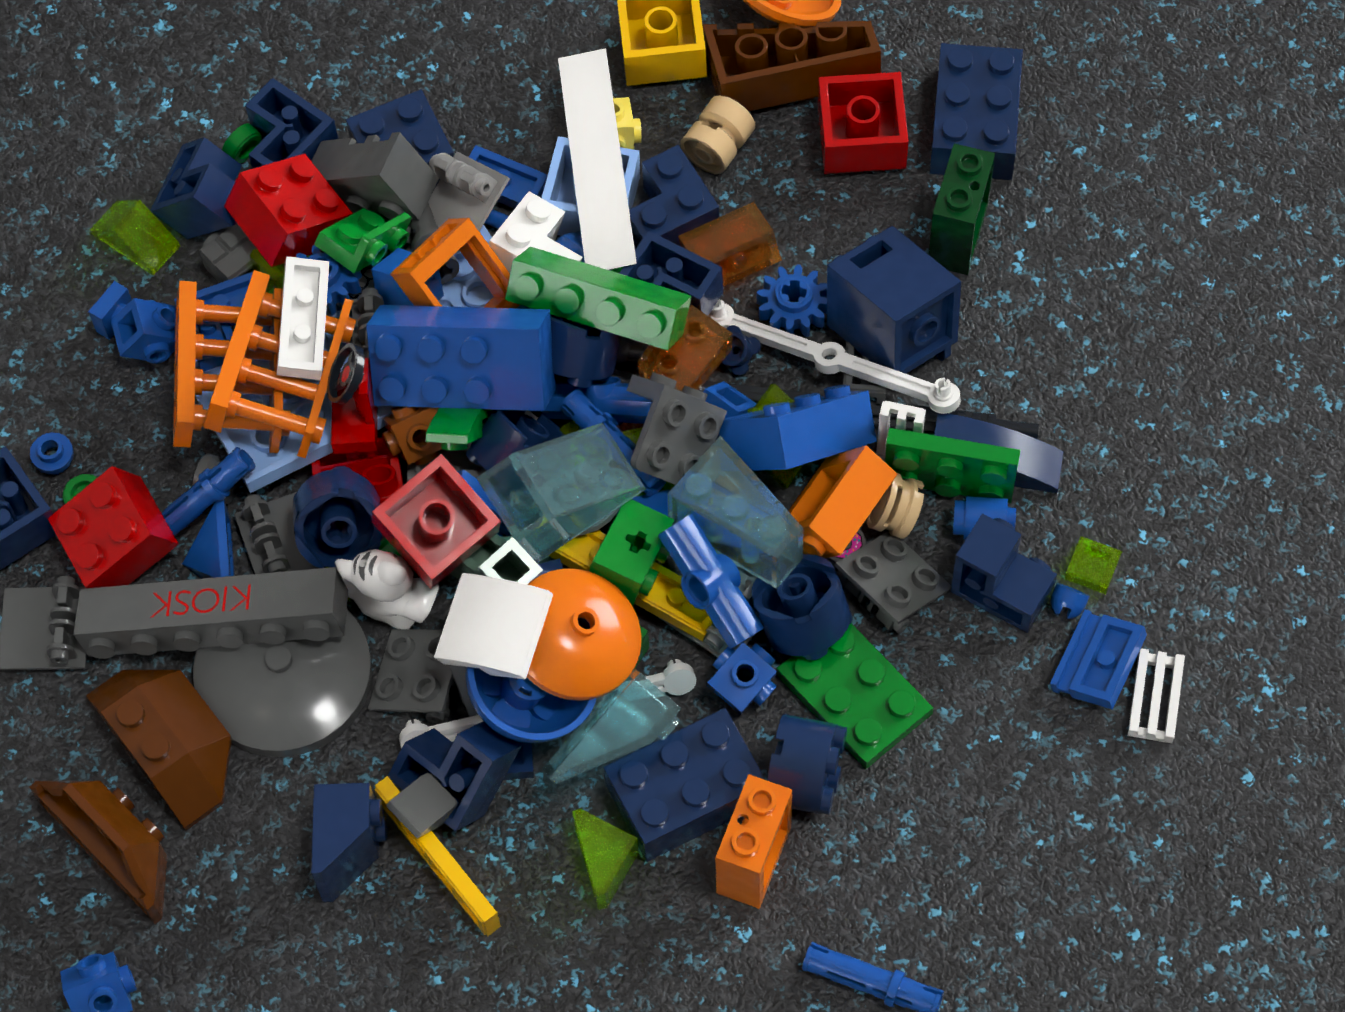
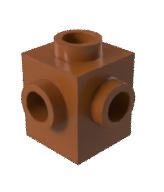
M394 406L391 409L392 414L383 418L388 431L382 433V436L393 457L400 455L408 465L411 463L422 465L432 461L439 455L438 450H441V443L426 442L427 429L439 408Z

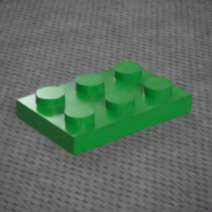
M889 428L885 463L896 473L901 474L903 480L913 478L922 481L924 484L923 489L934 490L937 494L945 497L964 495L1006 498L1008 503H1011L1021 450Z
M852 623L845 634L828 648L827 654L822 658L807 660L803 656H791L777 668L776 675L819 721L847 727L845 748L865 769L870 767L933 714V707Z

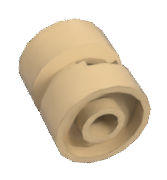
M721 95L714 96L699 115V121H695L682 138L680 147L686 157L697 167L712 174H722L737 155V149L744 145L755 130V121L747 109L737 101Z

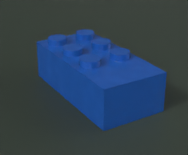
M380 305L366 324L374 406L545 411L556 390L552 364L550 309Z

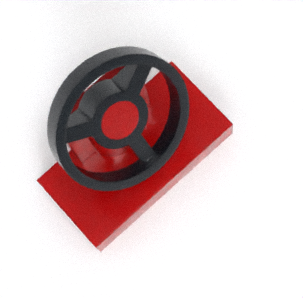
M348 343L337 354L327 383L328 398L332 402L331 446L334 454L377 451L378 406H374L369 359L364 357L362 347ZM349 356L348 362L344 365V367H343V369H342V371H341V368H342V366H343V364H344L346 358Z

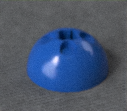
M466 667V687L475 711L491 729L515 741L543 743L561 738L584 722L597 700L596 698L576 701L559 698L542 690L527 677L526 679L492 676L480 668Z

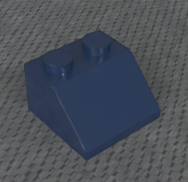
M370 783L314 784L311 874L323 903L333 902L379 858V842L387 841V816L383 814L381 798H374Z

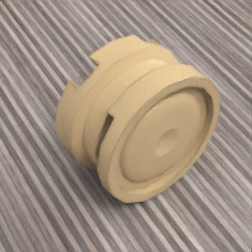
M897 473L893 482L867 517L868 527L877 531L887 529L891 536L905 539L914 528L923 505L924 494L918 492V488L923 489V482L913 478L903 480L901 474Z

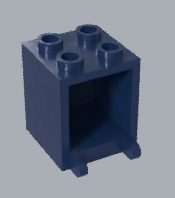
M893 225L881 233L869 237L861 245L846 254L839 255L831 263L827 264V325L846 342L854 346L869 361L906 374L934 356L941 361L951 356V345L958 341L961 281Z

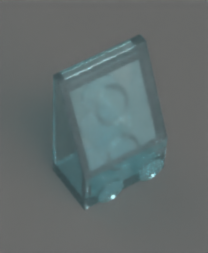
M633 669L629 677L617 689L601 699L584 722L575 729L542 769L557 784L652 744L657 737L664 740L678 725L680 719L676 715L682 708L642 673Z

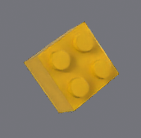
M617 0L627 86L707 77L706 48L699 0Z

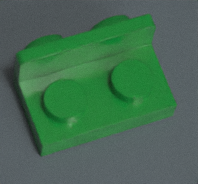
M363 208L320 231L314 245L355 274L369 265H377L384 256L394 252L397 248L402 249L409 238V233L406 230L412 217L404 212L385 223L379 214Z

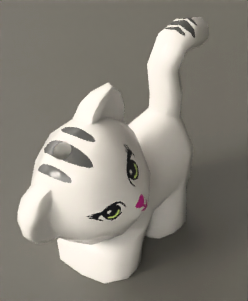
M373 549L358 554L353 561L346 559H337L335 561L336 568L348 588V597L356 602L363 614L374 620L386 622L397 629H410L415 621L422 623L429 615L439 585L436 584L430 589L421 578H413V571L403 557L391 552Z

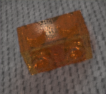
M754 202L678 236L681 247L722 267L723 287L782 261L773 229Z
M690 305L683 336L669 350L650 345L638 361L639 376L650 380L652 372L676 380L675 389L682 391L684 385L699 390L732 350V333L699 309Z

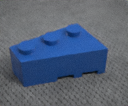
M850 385L832 386L824 389L825 395L820 396V393L794 397L793 403L780 402L763 406L762 410L724 418L719 431L725 471L787 470L877 442L869 391H850Z

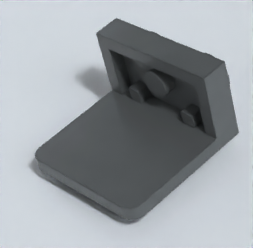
M652 372L649 380L632 374L626 391L653 401L631 457L630 463L632 468L687 490H696L701 482L727 410L706 402L708 394L685 385L682 391L675 389L677 381Z

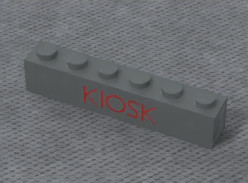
M331 567L80 589L73 635L88 657L107 659L120 654L137 653L140 655H152L157 651L169 650L192 652L199 648L217 646L237 648L242 644L254 643L277 645L285 641L302 639L323 641L329 637L345 635L348 588L337 568Z

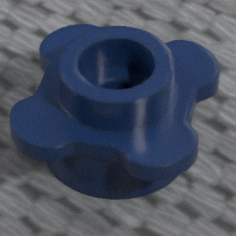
M731 325L725 329L724 334L718 339L716 347L712 351V357L716 363H723L731 367L735 375H744L749 370L748 363L753 355L760 352L761 343L755 337L749 338L742 334L738 326ZM738 346L740 348V352L738 354H734L733 349Z

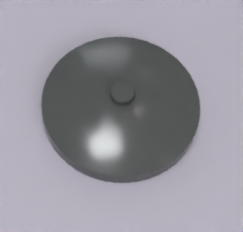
M348 609L346 612L344 636L329 637L323 641H312L309 639L290 640L277 645L254 643L242 644L237 648H225L222 646L199 648L196 651L193 665L194 688L231 735V744L244 751L267 757H290L305 754L323 747L336 739L359 715L368 697L372 681L370 649L360 624Z

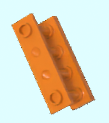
M254 270L210 401L204 428L221 433L226 416L235 418V415H239L302 434L303 438L297 456L306 459L310 443H320L327 419L318 416L327 390L332 364L337 356L340 343H350L356 324V319L349 318L353 300L345 298L339 319L326 315L325 333L334 336L329 351L324 350L323 352L324 369L319 384L296 377L278 376L276 371L253 365L252 359L245 358L248 349L256 352L257 348L278 354L279 336L262 331L263 326L256 325L258 317L267 319L268 315L281 319L282 301L273 299L274 294L266 292L270 275ZM246 381L314 401L309 418L241 398L242 393L234 391L236 384L241 383L245 385Z
M179 281L176 300L173 447L191 448L193 430L201 431L208 409H203V405L195 404V395H202V391L214 392L219 377L217 374H203V369H195V360H202L203 356L225 357L231 341L204 339V334H196V325H203V321L236 324L241 307L204 304V300L196 299L197 282ZM274 288L273 299L282 301L283 288ZM270 315L267 316V319L258 317L256 325L269 326V333L279 336L281 319ZM257 348L256 352L247 350L245 358L269 360V369L277 372V353ZM246 381L245 385L241 383L236 384L234 391L242 394L269 395V406L283 410L282 391ZM235 415V418L226 416L222 427L269 431V453H278L281 437H289L290 434L288 430L239 415Z

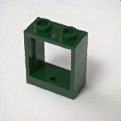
M955 143L932 215L928 255L948 271L968 275L989 204L995 153Z

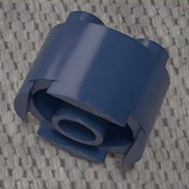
M550 314L554 374L567 377L566 381L570 385L588 388L592 386L593 380L604 379L614 373L622 336Z
M493 410L482 427V438L471 443L466 456L473 463L483 467L494 476L492 483L500 491L513 495L516 490L538 497L540 488L555 475L570 452L568 447L571 444L569 438L554 422L542 414L535 420L525 414L526 411Z
M337 466L332 470L315 474L302 484L293 498V523L297 548L309 563L318 568L336 567L335 561L337 559L353 561L362 552L379 549L382 533L372 523V511L381 503L374 486L365 477L353 472L352 469L346 466Z
M812 554L795 555V562L782 565L779 560L766 567L758 575L752 586L753 604L758 619L764 627L763 632L769 646L785 655L803 656L807 660H817L825 656L828 648L845 634L852 622V614L840 579L831 562L823 557Z
M782 715L775 739L782 741H778L775 753L771 755L767 781L792 789V809L816 814H830L834 793L838 791L842 767L838 766L840 754H843L847 727L798 716Z

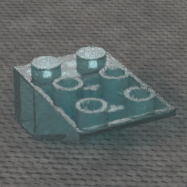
M603 422L514 452L477 477V480L512 537L536 563L646 489Z

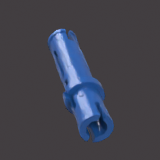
M579 389L566 396L562 401L563 405L560 406V410L584 432V438L590 444H596L638 484L647 496H652L663 488L666 484L664 480L632 468L630 461L636 445L615 425V419L609 413H603Z
M236 447L217 466L212 469H205L199 474V480L188 491L184 492L163 510L162 515L174 536L200 516L210 505L227 498L230 494L229 490L255 469L256 466L253 459L245 450H240L239 447Z
M811 942L802 966L803 971L823 976L834 982L871 994L884 1000V1005L892 1008L896 1004L916 1012H938L944 995V990L927 986L905 977L906 972L898 969L895 972H891L846 954L833 951L815 942Z

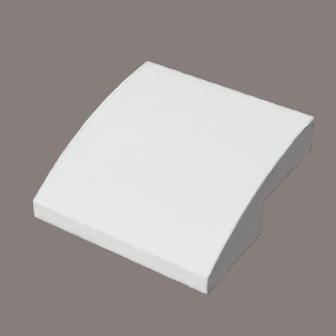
M462 573L434 658L445 665L480 668L492 676L526 679L553 593L546 589L515 581Z

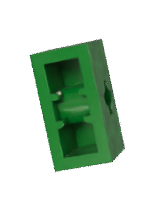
M626 497L594 557L589 571L613 583L623 592L633 606L640 593L646 596L649 595L659 573L652 569L656 560L665 563L669 555L658 535L671 527L675 519Z

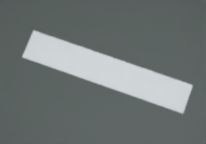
M606 48L558 58L585 263L606 270L637 264Z

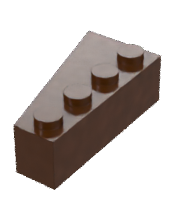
M871 21L817 22L815 27L801 28L796 26L795 23H779V28L754 29V23L737 24V29H717V24H702L706 62L716 95L729 97L737 101L747 111L818 97L819 77L881 73V49Z

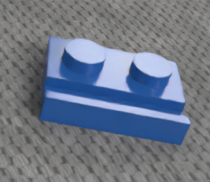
M1085 609L1050 682L1053 692L1058 694L1060 691L1068 693L1072 698L1113 710L1147 636L1145 627L1107 615L1102 617L1093 615L1091 611Z

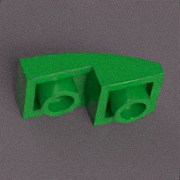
M439 408L427 429L426 442L441 443V449L465 450L468 448L469 443L482 438V420L488 418L493 410Z

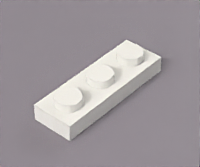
M286 256L276 374L278 376L321 379L329 261Z

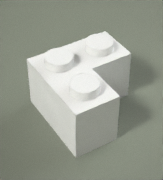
M530 191L489 241V246L509 273L511 272L513 259L530 246L580 262L583 258L555 242L565 211Z

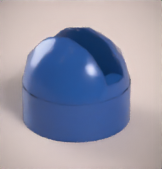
M1056 583L1050 603L1052 610L1057 616L1060 614L1063 606L1069 608L1066 619H1073L1083 612L1090 596L1067 585Z

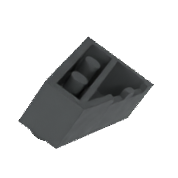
M401 132L392 133L389 140L380 141L377 135H369L365 143L356 144L357 141L353 138L320 142L312 163L352 212L355 213L365 208L389 219H393L406 212L413 220H420L439 177Z

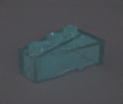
M721 436L667 494L668 517L675 519L673 525L692 514L717 554L728 556L737 566L776 589L803 559V527Z

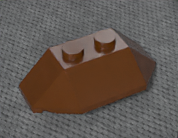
M121 670L86 695L92 706L185 830H188L223 805L232 737L181 670Z
M35 781L29 786L41 806L156 925L163 917L167 855L160 844L165 837L148 818L140 822L131 813L135 806L118 787L111 792L101 781Z

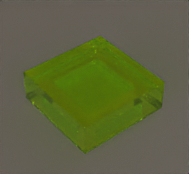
M1080 536L1066 571L1065 580L1106 594L1122 551Z

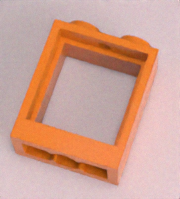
M453 218L445 221L390 273L414 306H442L425 282L460 250L494 296L482 308H518L520 306L505 300L510 273L470 218Z
M867 445L826 457L775 529L773 539L780 545L781 553L793 562L796 561L794 556L801 554L817 555L825 559L841 555L893 482L897 473Z
M748 774L715 857L717 894L760 909L791 829L792 789ZM744 816L742 824H739L738 818Z

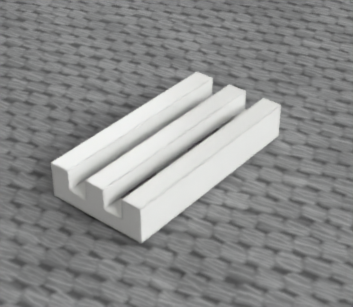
M883 401L879 414L876 454L885 455L891 413L898 414L896 429L906 430L907 416L915 418L913 432L923 433L926 410L919 407Z
M1140 649L1127 736L1173 743L1185 655L1176 654L1175 657H1169L1167 652L1158 651L1157 654H1151L1149 649ZM1147 665L1155 666L1149 719L1147 728L1139 727L1145 677ZM1165 668H1170L1173 671L1165 731L1157 730L1164 672Z

